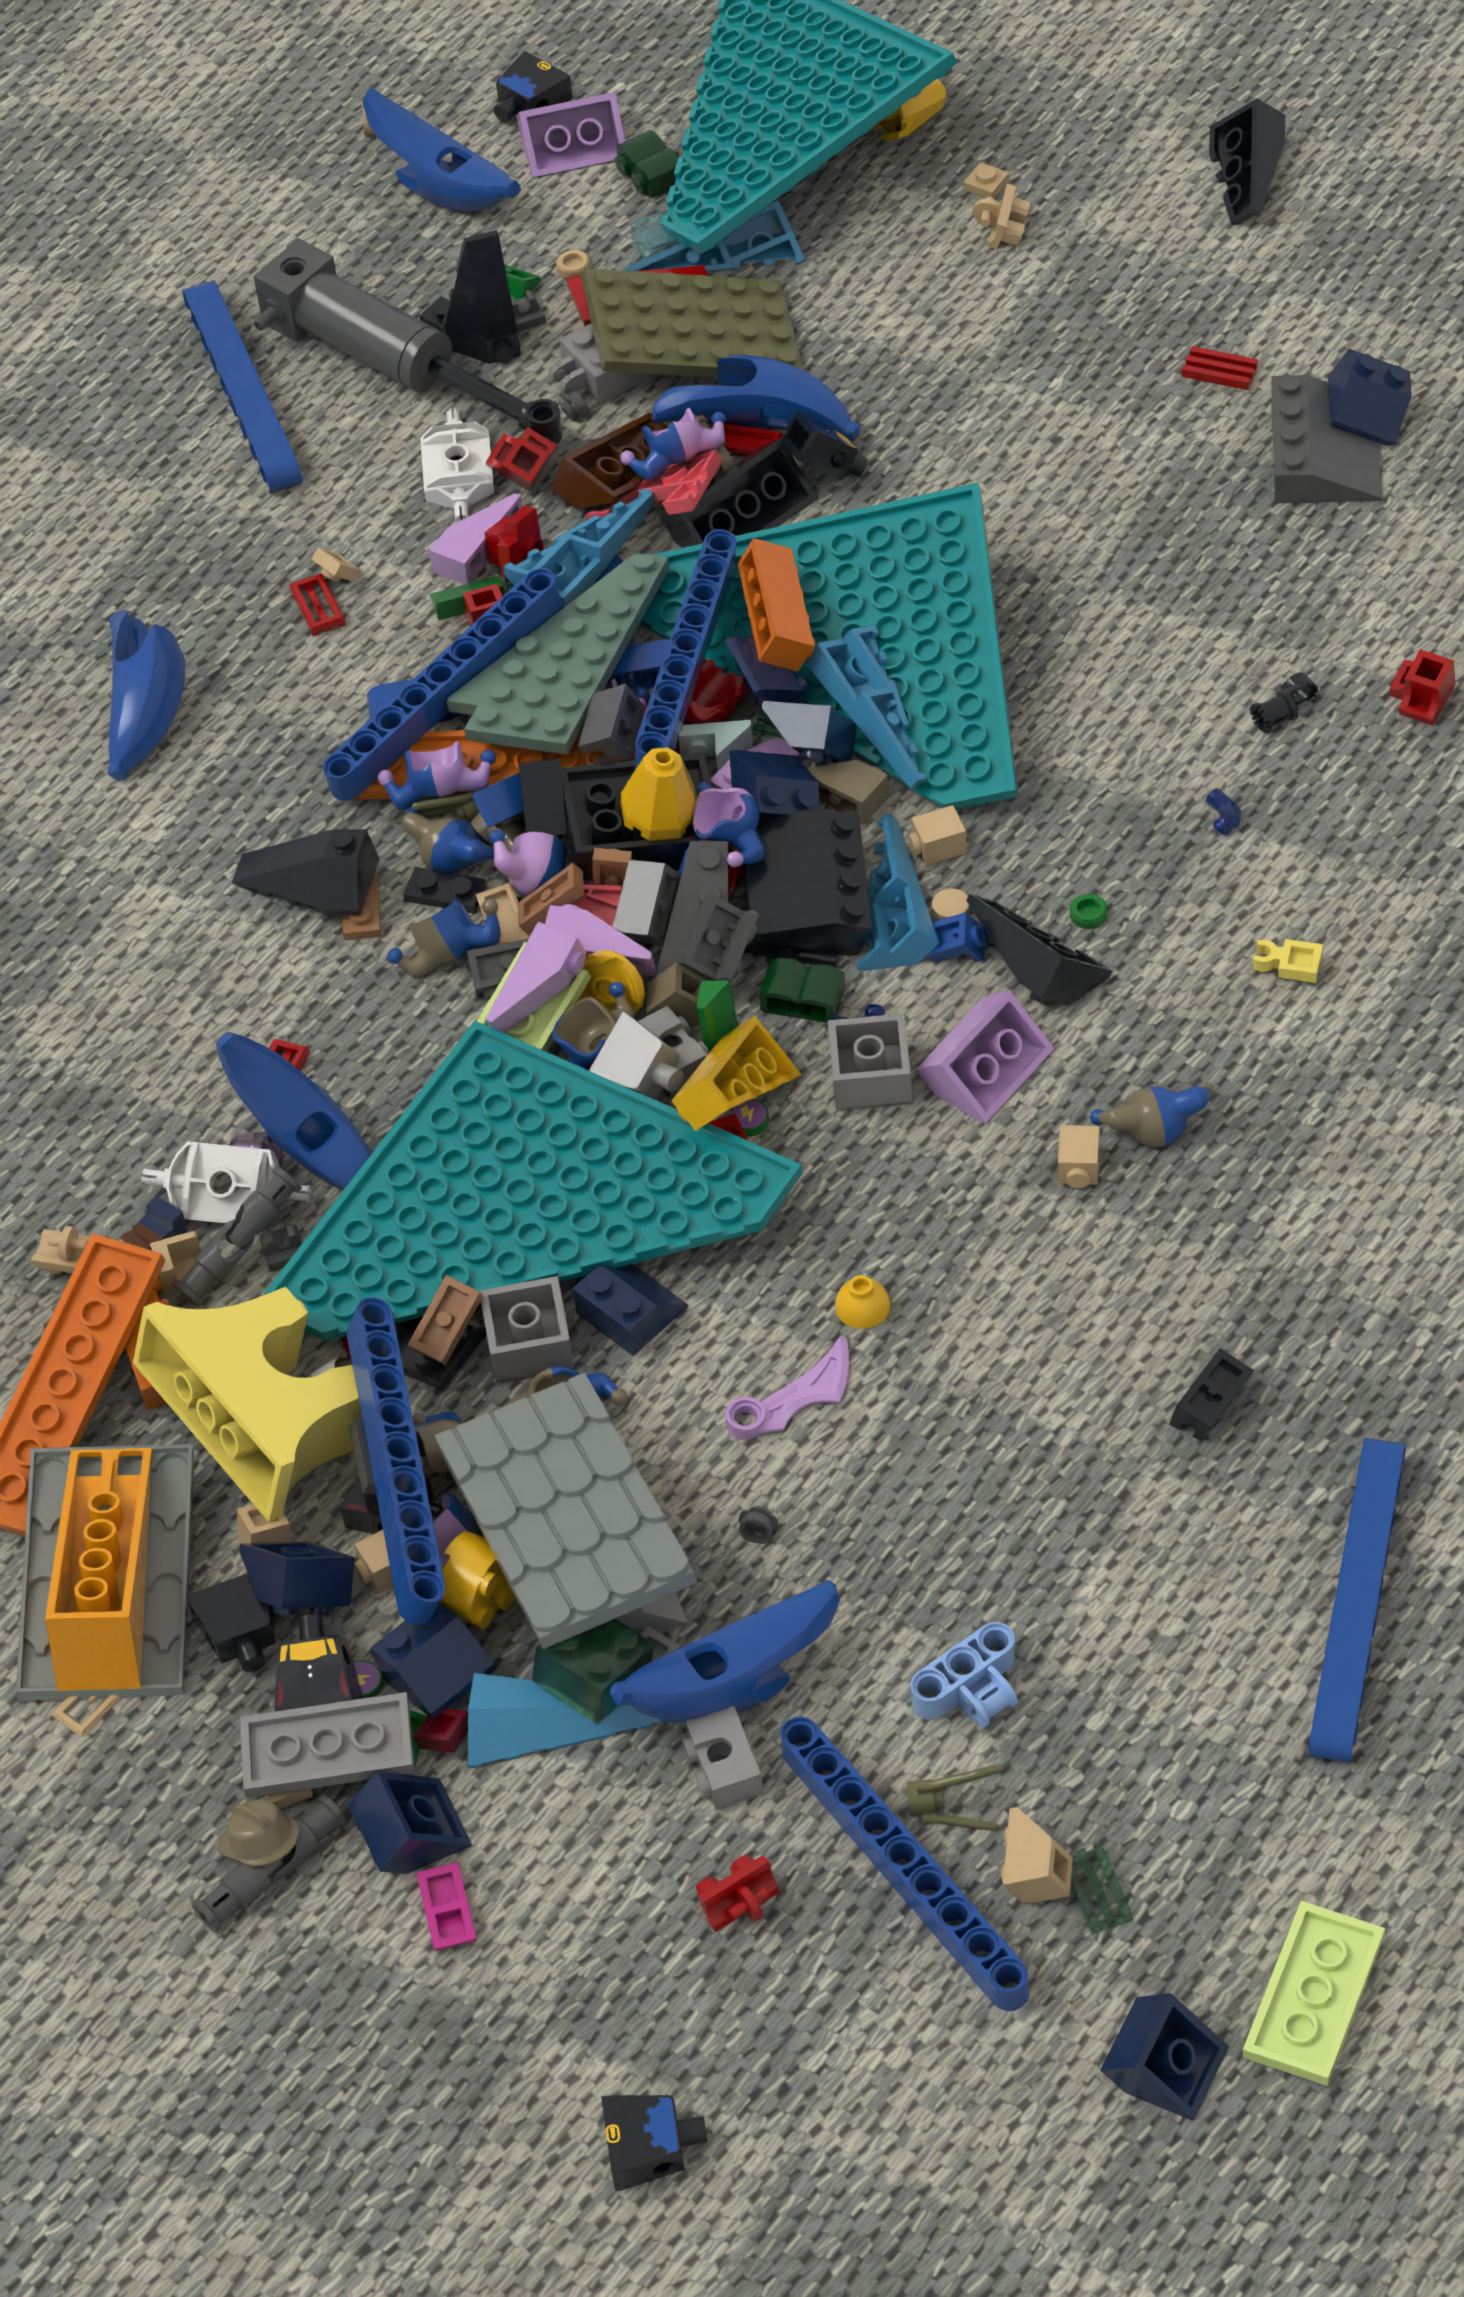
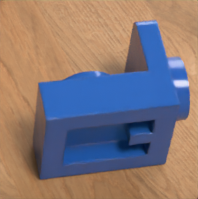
M965 912L932 922L939 944L926 955L931 961H942L962 954H967L974 961H984L985 946L988 942L987 933L984 927Z

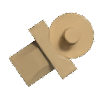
M1006 184L1003 198L1000 202L995 201L993 197H986L974 204V218L984 227L992 225L987 247L998 248L1000 241L1012 245H1018L1025 227L1023 223L1027 216L1030 202L1014 197L1016 190L1014 185Z
M65 1226L62 1232L44 1229L41 1234L39 1247L31 1259L33 1267L46 1269L47 1273L59 1275L63 1272L73 1273L90 1237L78 1235L77 1228L72 1226Z

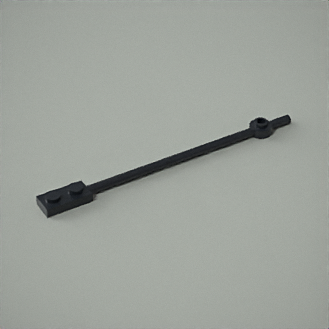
M415 867L403 895L406 902L446 908L454 900L459 899L468 913L475 914L479 905L476 894L485 891L486 881L477 877ZM516 897L518 902L524 899L521 897ZM753 940L746 945L743 952L765 956L768 964L771 959L793 958L804 964H827L837 968L840 959L839 954L790 946L779 948L784 945Z

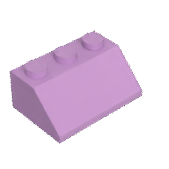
M615 92L521 111L517 114L522 144L532 177L615 161L617 156L616 145L625 142Z
M1007 990L984 996L915 1071L935 1096L981 1122L987 1123L1055 1048L1012 992Z

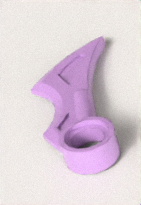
M841 1335L827 1354L808 1372L760 1402L750 1397H741L733 1400L726 1409V1428L729 1434L737 1439L749 1440L758 1437L761 1433L784 1431L791 1417L806 1406L818 1403L840 1404L849 1374L847 1338ZM750 1413L757 1420L751 1425L743 1426L738 1424L735 1418L739 1414Z

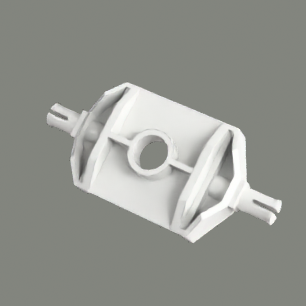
M454 408V418L452 409H449L446 412L447 423L441 426L430 427L420 438L425 499L427 502L453 508L454 522L457 523L461 521V515L463 519L469 517V506L494 494L495 490L492 468L486 465V461L491 454L489 430L476 421L462 423L460 410ZM453 456H463L459 460H450Z
M187 1141L176 1153L169 1169L165 1168V1171L144 1168L142 1175L157 1178L141 1177L142 1185L163 1186V1188L167 1189L170 1204L181 1210L186 1220L226 1224L232 1219L235 1220L242 1203L254 1190L259 1191L273 1175L272 1169L275 1165L279 1167L280 1165L275 1152L271 1150ZM221 1173H228L232 1179L231 1188L224 1194H217L213 1187L215 1178ZM300 1185L302 1189L299 1192L311 1193L310 1185ZM293 1192L288 1199L309 1202L311 1196Z

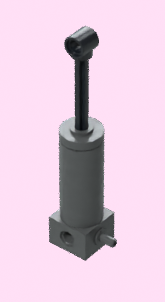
M298 238L253 276L261 313L254 320V326L258 330L263 331L268 326L296 342L309 333L418 393L425 392L441 379L518 421L519 428L525 431L528 427L555 444L561 441L563 432L558 404L549 399H539L526 403L451 363L452 343L448 335L338 277L334 257Z

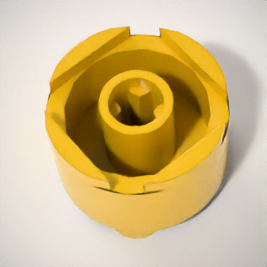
M465 1531L459 1534L444 1552L450 1558L445 1567L442 1568L445 1594L440 1603L456 1614L461 1620L484 1630L490 1624L497 1610L500 1608L507 1611L516 1597L486 1539L478 1534Z

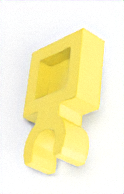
M1285 939L1284 947H1277L1269 940H1258L1257 954L1267 956L1254 955L1253 969L1266 972L1275 968L1278 969V978L1316 983L1323 956V944Z

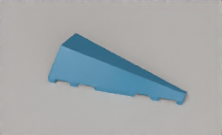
M779 200L770 203L765 210L756 213L744 222L741 228L728 234L714 248L705 251L703 254L680 243L625 269L626 271H643L704 265L706 271L741 268L742 263L763 261L764 266L774 265L775 260L794 258V262L797 263L805 259Z
M642 489L639 491V498L626 505L622 502L613 505V511L601 519L595 515L555 537L554 544L540 552L536 548L528 552V557L523 562L517 565L511 562L504 566V575L515 586L525 575L534 569L546 568L551 570L555 575L562 599V605L555 613L557 614L596 582L655 504L654 492Z
M870 625L850 629L841 639L817 643L812 656L804 662L908 787L913 789L923 783L927 777L925 773L919 772L915 760L918 750L916 744L909 742L906 733L909 723L895 681L888 678L884 666L887 657L884 651H879L876 642L878 635L876 626Z
M885 813L878 820L877 824L879 827H883L885 838L884 844L878 842L874 845L873 853L882 855V859L878 868H874L870 872L868 898L872 930L864 945L869 946L868 954L857 962V970L859 971L917 965L939 944L899 823L896 818L888 813Z
M474 1673L468 1707V1768L482 1767V1764L506 1759V1761L520 1758V1755L546 1749L550 1751L610 1737L613 1733L634 1728L637 1730L650 1727L651 1724L664 1721L642 1714L629 1704L617 1705L611 1697L610 1690Z

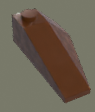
M649 412L562 457L552 490L576 509L612 503L633 492L643 478L635 473L630 466L621 463V454L624 451H631L635 454L637 460L645 461L650 454V447L645 439L642 427L648 426L651 431H661L667 429L668 426L664 423L655 424L652 414Z

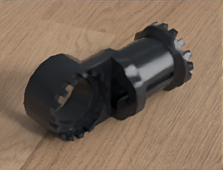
M1304 672L1295 673L1283 683L1281 690L1276 692L1274 698L1262 704L1254 703L1250 705L1249 713L1253 716L1251 719H1256L1254 724H1259L1257 727L1260 728V731H1263V734H1267L1272 731L1273 726L1285 720L1298 718L1299 708L1297 705L1306 700L1314 702L1313 697L1316 698L1318 696L1316 694L1319 692L1318 686Z

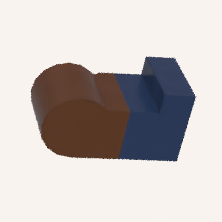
M155 1196L146 1205V1215L131 1231L124 1233L118 1241L152 1250L150 1243L188 1232L183 1212Z

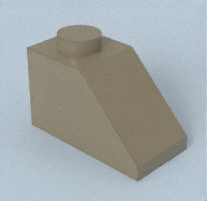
M859 760L807 768L818 781L820 803L837 812L859 815L861 824H865L889 797L888 774L878 767L870 766Z
M677 962L647 983L646 1014L650 1015L668 1005L677 1017L682 1016L689 1026H700L697 1012L699 986L701 981L709 980Z

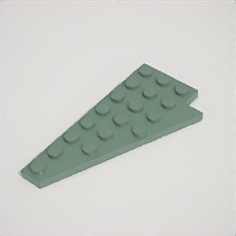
M634 553L531 634L520 638L513 648L449 696L447 699L449 712L472 715L464 729L466 739L469 741L568 755L584 727L593 693L604 690L670 569L668 557Z

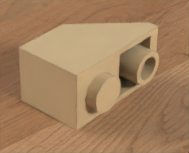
M1018 1807L1010 1808L1008 1827L1005 1829V1864L1001 1869L1003 1886L1021 1903L1032 1904L1070 1896L1073 1857Z

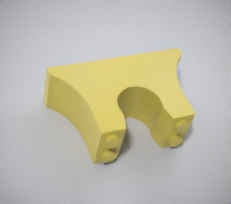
M286 1287L244 1303L222 1308L185 1309L159 1302L144 1306L133 1364L268 1522L276 1520L277 1517L283 1515L287 1495L302 1477L318 1466L354 1451L349 1427L354 1418L362 1419L353 1366L330 1368L318 1376L308 1378L287 1375L296 1369L308 1311L304 1304L297 1300Z

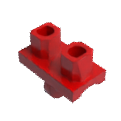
M744 1854L733 1861L730 1867V1876L720 1882L715 1877H707L696 1884L698 1897L707 1922L715 1932L744 1914L753 1922L763 1918V1913L759 1905L780 1893L771 1872V1864L764 1855L754 1860Z

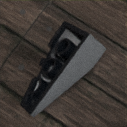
M1258 98L1210 126L1209 155L1211 161H1219L1222 171L1220 170L1216 177L1219 183L1226 182L1228 188L1223 195V200L1232 225H1239L1260 213L1285 144V114Z
M495 230L466 237L463 239L456 267L457 278L454 289H451L449 295L450 306L448 314H445L443 319L444 334L449 336L452 343V351L488 364L498 361L507 362L514 357L521 356L499 234Z
M332 829L242 854L232 883L263 896L271 897L277 895L286 898L288 903L299 906L303 903L312 906L316 912L325 915H361L380 858L367 829Z
M969 894L966 900L1018 982L1032 991L1030 997L1035 1001L1050 1006L1052 1001L1069 1005L1110 978L1113 971L1079 949L1073 951L1059 944L1060 938L1052 933H1047L1030 926L1031 921L1000 903Z

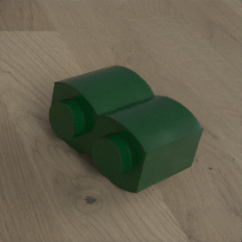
M646 131L616 145L617 156L615 157V164L622 175L628 174L632 178V182L638 192L644 191L650 198H653L670 190V186L675 185L674 171L679 157L672 149L666 147L662 139L654 131Z
M793 958L771 959L759 993L760 1011L828 1023V1020H835L845 991V973L827 964L807 966Z

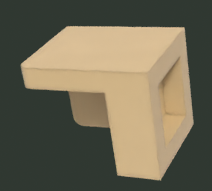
M195 1231L150 1243L152 1251L162 1253L166 1260L159 1274L164 1294L178 1290L173 1283L176 1280L181 1281L196 1264L195 1258L201 1252V1248Z
M254 1504L237 1508L239 1546L243 1543L290 1542L289 1522L284 1513L277 1517L276 1520L268 1522Z

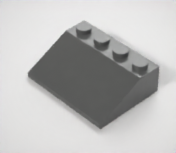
M1308 375L1271 376L1275 504L1382 501L1379 443L1331 426L1328 382Z

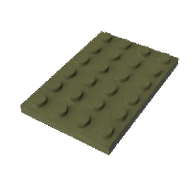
M584 268L582 283L602 371L718 378L717 360L734 355L770 358L788 363L804 371L780 280Z

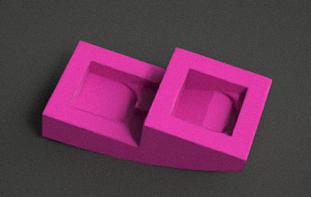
M458 1862L416 1872L434 1951L477 1941Z

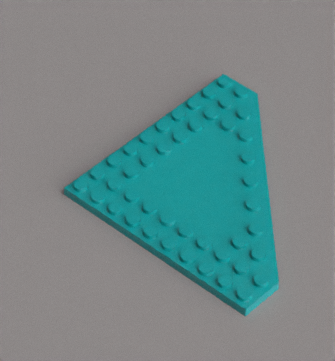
M842 0L719 1L717 8L719 18L714 20L710 35L712 44L710 47H707L703 61L705 71L703 74H700L696 88L698 98L697 101L692 103L689 114L690 128L685 129L681 144L683 155L677 160L674 171L675 185L670 186L666 201L668 212L662 216L661 220L665 234L701 254L711 250L728 234L741 228L743 223L756 213L765 210L780 195L789 192L795 184L807 175L816 172L831 157L844 151L845 147L859 136L868 133L874 125L885 117L892 115L898 107L910 98L919 95L922 89L934 80L943 77L949 69L957 64L954 53Z
M978 482L735 536L737 539L735 570L705 657L707 661L712 659L716 667L723 668V675L731 672L738 676H743L725 642L729 637H754L738 562L753 538L792 548L815 645L820 642L841 639L850 629L875 625L878 630L876 642L879 651H884L887 661L884 666L888 678L895 681L909 723L906 733L909 742L916 744L918 753L915 760L919 772L925 773L927 777L923 783L911 790L940 808L954 805L955 810L1019 797L982 492ZM703 543L653 554L654 556L668 557L670 569L644 614L641 623L664 639L671 638ZM803 663L798 672L791 670L794 676L801 673L811 692L805 695L809 704L832 706L852 720L805 663ZM857 726L852 754L871 766L878 767L888 774L889 777L909 788Z
M474 1021L263 1295L286 1287L297 1300L304 1304L308 1311L304 1332L323 1341L347 1336V1328L359 1302L364 1298L375 1297L385 1301L392 1310L394 1324L423 1317L446 1275L477 1291L558 1276L559 1282L588 1275L598 1265L617 1268L762 1231L803 1174L802 1166L795 1161L709 1123L695 1131L689 1122L680 1117L675 1108Z

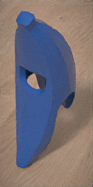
M373 87L367 90L363 99V107L370 128L383 143L409 163L407 166L396 170L397 177L406 188L433 204L457 211H480L502 202L507 197L514 198L520 193L519 183L516 180L510 179L499 167L393 102ZM452 154V161L441 160L444 155Z
M734 355L717 360L718 381L724 386L689 385L672 387L654 403L652 418L655 424L678 422L684 416L686 409L690 408L696 417L700 415L705 416L708 423H713L711 417L714 413L722 412L727 419L725 424L783 430L788 429L796 412L800 411L845 435L850 441L856 440L860 435V424L851 421L845 406L828 386L810 373L795 366L759 356Z
M121 610L109 618L112 629V702L109 727L110 765L107 773L114 779L126 780L128 771L140 764L156 747L175 717L184 689L185 659L176 637L169 630L155 624L147 632L146 625L140 619L131 617L130 611Z
M231 1032L220 1036L216 1043V1048L229 1082L243 1103L257 1118L267 1135L276 1145L307 1170L329 1185L343 1191L372 1152L342 1109L321 1086L311 1081L285 1058L270 1048Z
M827 1580L809 1590L754 1613L650 1662L636 1670L625 1681L615 1682L610 1690L612 1699L617 1705L629 1704L642 1714L665 1722L686 1723L687 1720L706 1716L735 1706L738 1714L771 1699L791 1679L779 1664L810 1645L830 1626L840 1602L836 1585Z

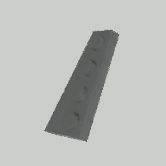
M690 841L655 977L674 963H678L705 896L713 894L728 902V841Z

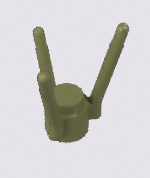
M472 791L458 796L425 800L412 804L414 810L435 808L420 812V815L427 819L452 813L453 818L471 822L480 812L471 795L473 794ZM403 817L396 819L395 824H402Z
M1004 1765L984 1767L936 1780L928 1779L907 1782L910 1815H921L923 1825L940 1823L997 1831L999 1829L997 1823L939 1814L937 1809L945 1808L944 1787L1003 1772L1005 1770Z

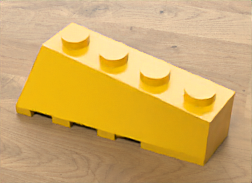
M754 1015L718 1041L671 1101L676 1106L680 1117L689 1122L693 1129L697 1131L722 1113L786 1084L802 1074Z

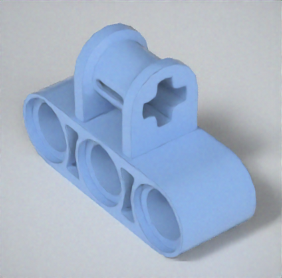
M1000 1622L988 1623L918 1671L911 1681V1703L915 1714L920 1718L933 1720L942 1717L957 1705H960L977 1725L983 1729L990 1724L992 1717L1006 1707L1012 1709L1017 1706L1018 1699L1013 1688L1001 1675L1013 1665L1015 1660V1637L1012 1629ZM1001 1647L1003 1650L994 1652L989 1650V1648ZM959 1670H968L971 1673L961 1675L955 1672ZM926 1693H935L938 1696L934 1698H926L922 1695Z

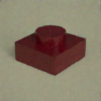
M447 1708L435 1719L427 1716L413 1736L419 1749L453 1753L468 1732V1711Z

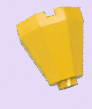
M938 79L934 80L922 89L919 95L910 98L898 107L892 115L885 117L874 125L872 129L878 126L886 134L880 137L885 141L910 135L943 108L946 98L944 85ZM894 125L901 126V129L895 131Z
M669 748L652 749L643 757L621 792L620 804L624 826L632 831L634 826L641 831V836L649 841L680 839L686 833L687 827L691 823L693 826V811L697 796L694 784L680 754Z

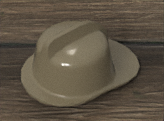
M254 1799L242 1805L237 1804L232 1808L227 1830L220 1836L217 1847L218 1852L224 1857L239 1861L242 1864L252 1867L267 1866L279 1861L290 1853L298 1841L300 1834L299 1826L291 1816L283 1813L273 1802L265 1799Z

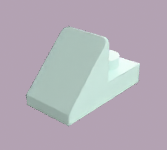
M751 720L683 725L678 738L681 756L703 753L705 758L707 756H716L718 771L730 759L729 751H747L753 748Z

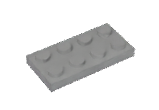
M407 1692L240 1717L243 1790L246 1798L370 1780L376 1772L404 1775L415 1773L410 1703Z

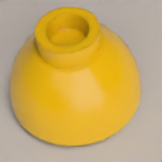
M864 1275L855 1276L840 1288L835 1300V1311L838 1318L844 1324L858 1329L871 1328L880 1324L886 1319L891 1308L889 1295L882 1284Z

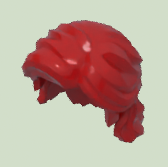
M705 659L683 724L715 723L729 720L735 711L736 704L743 700L744 695L750 691L749 687L745 685L743 676H738L731 672L722 675L723 668L716 667L712 659L708 661Z

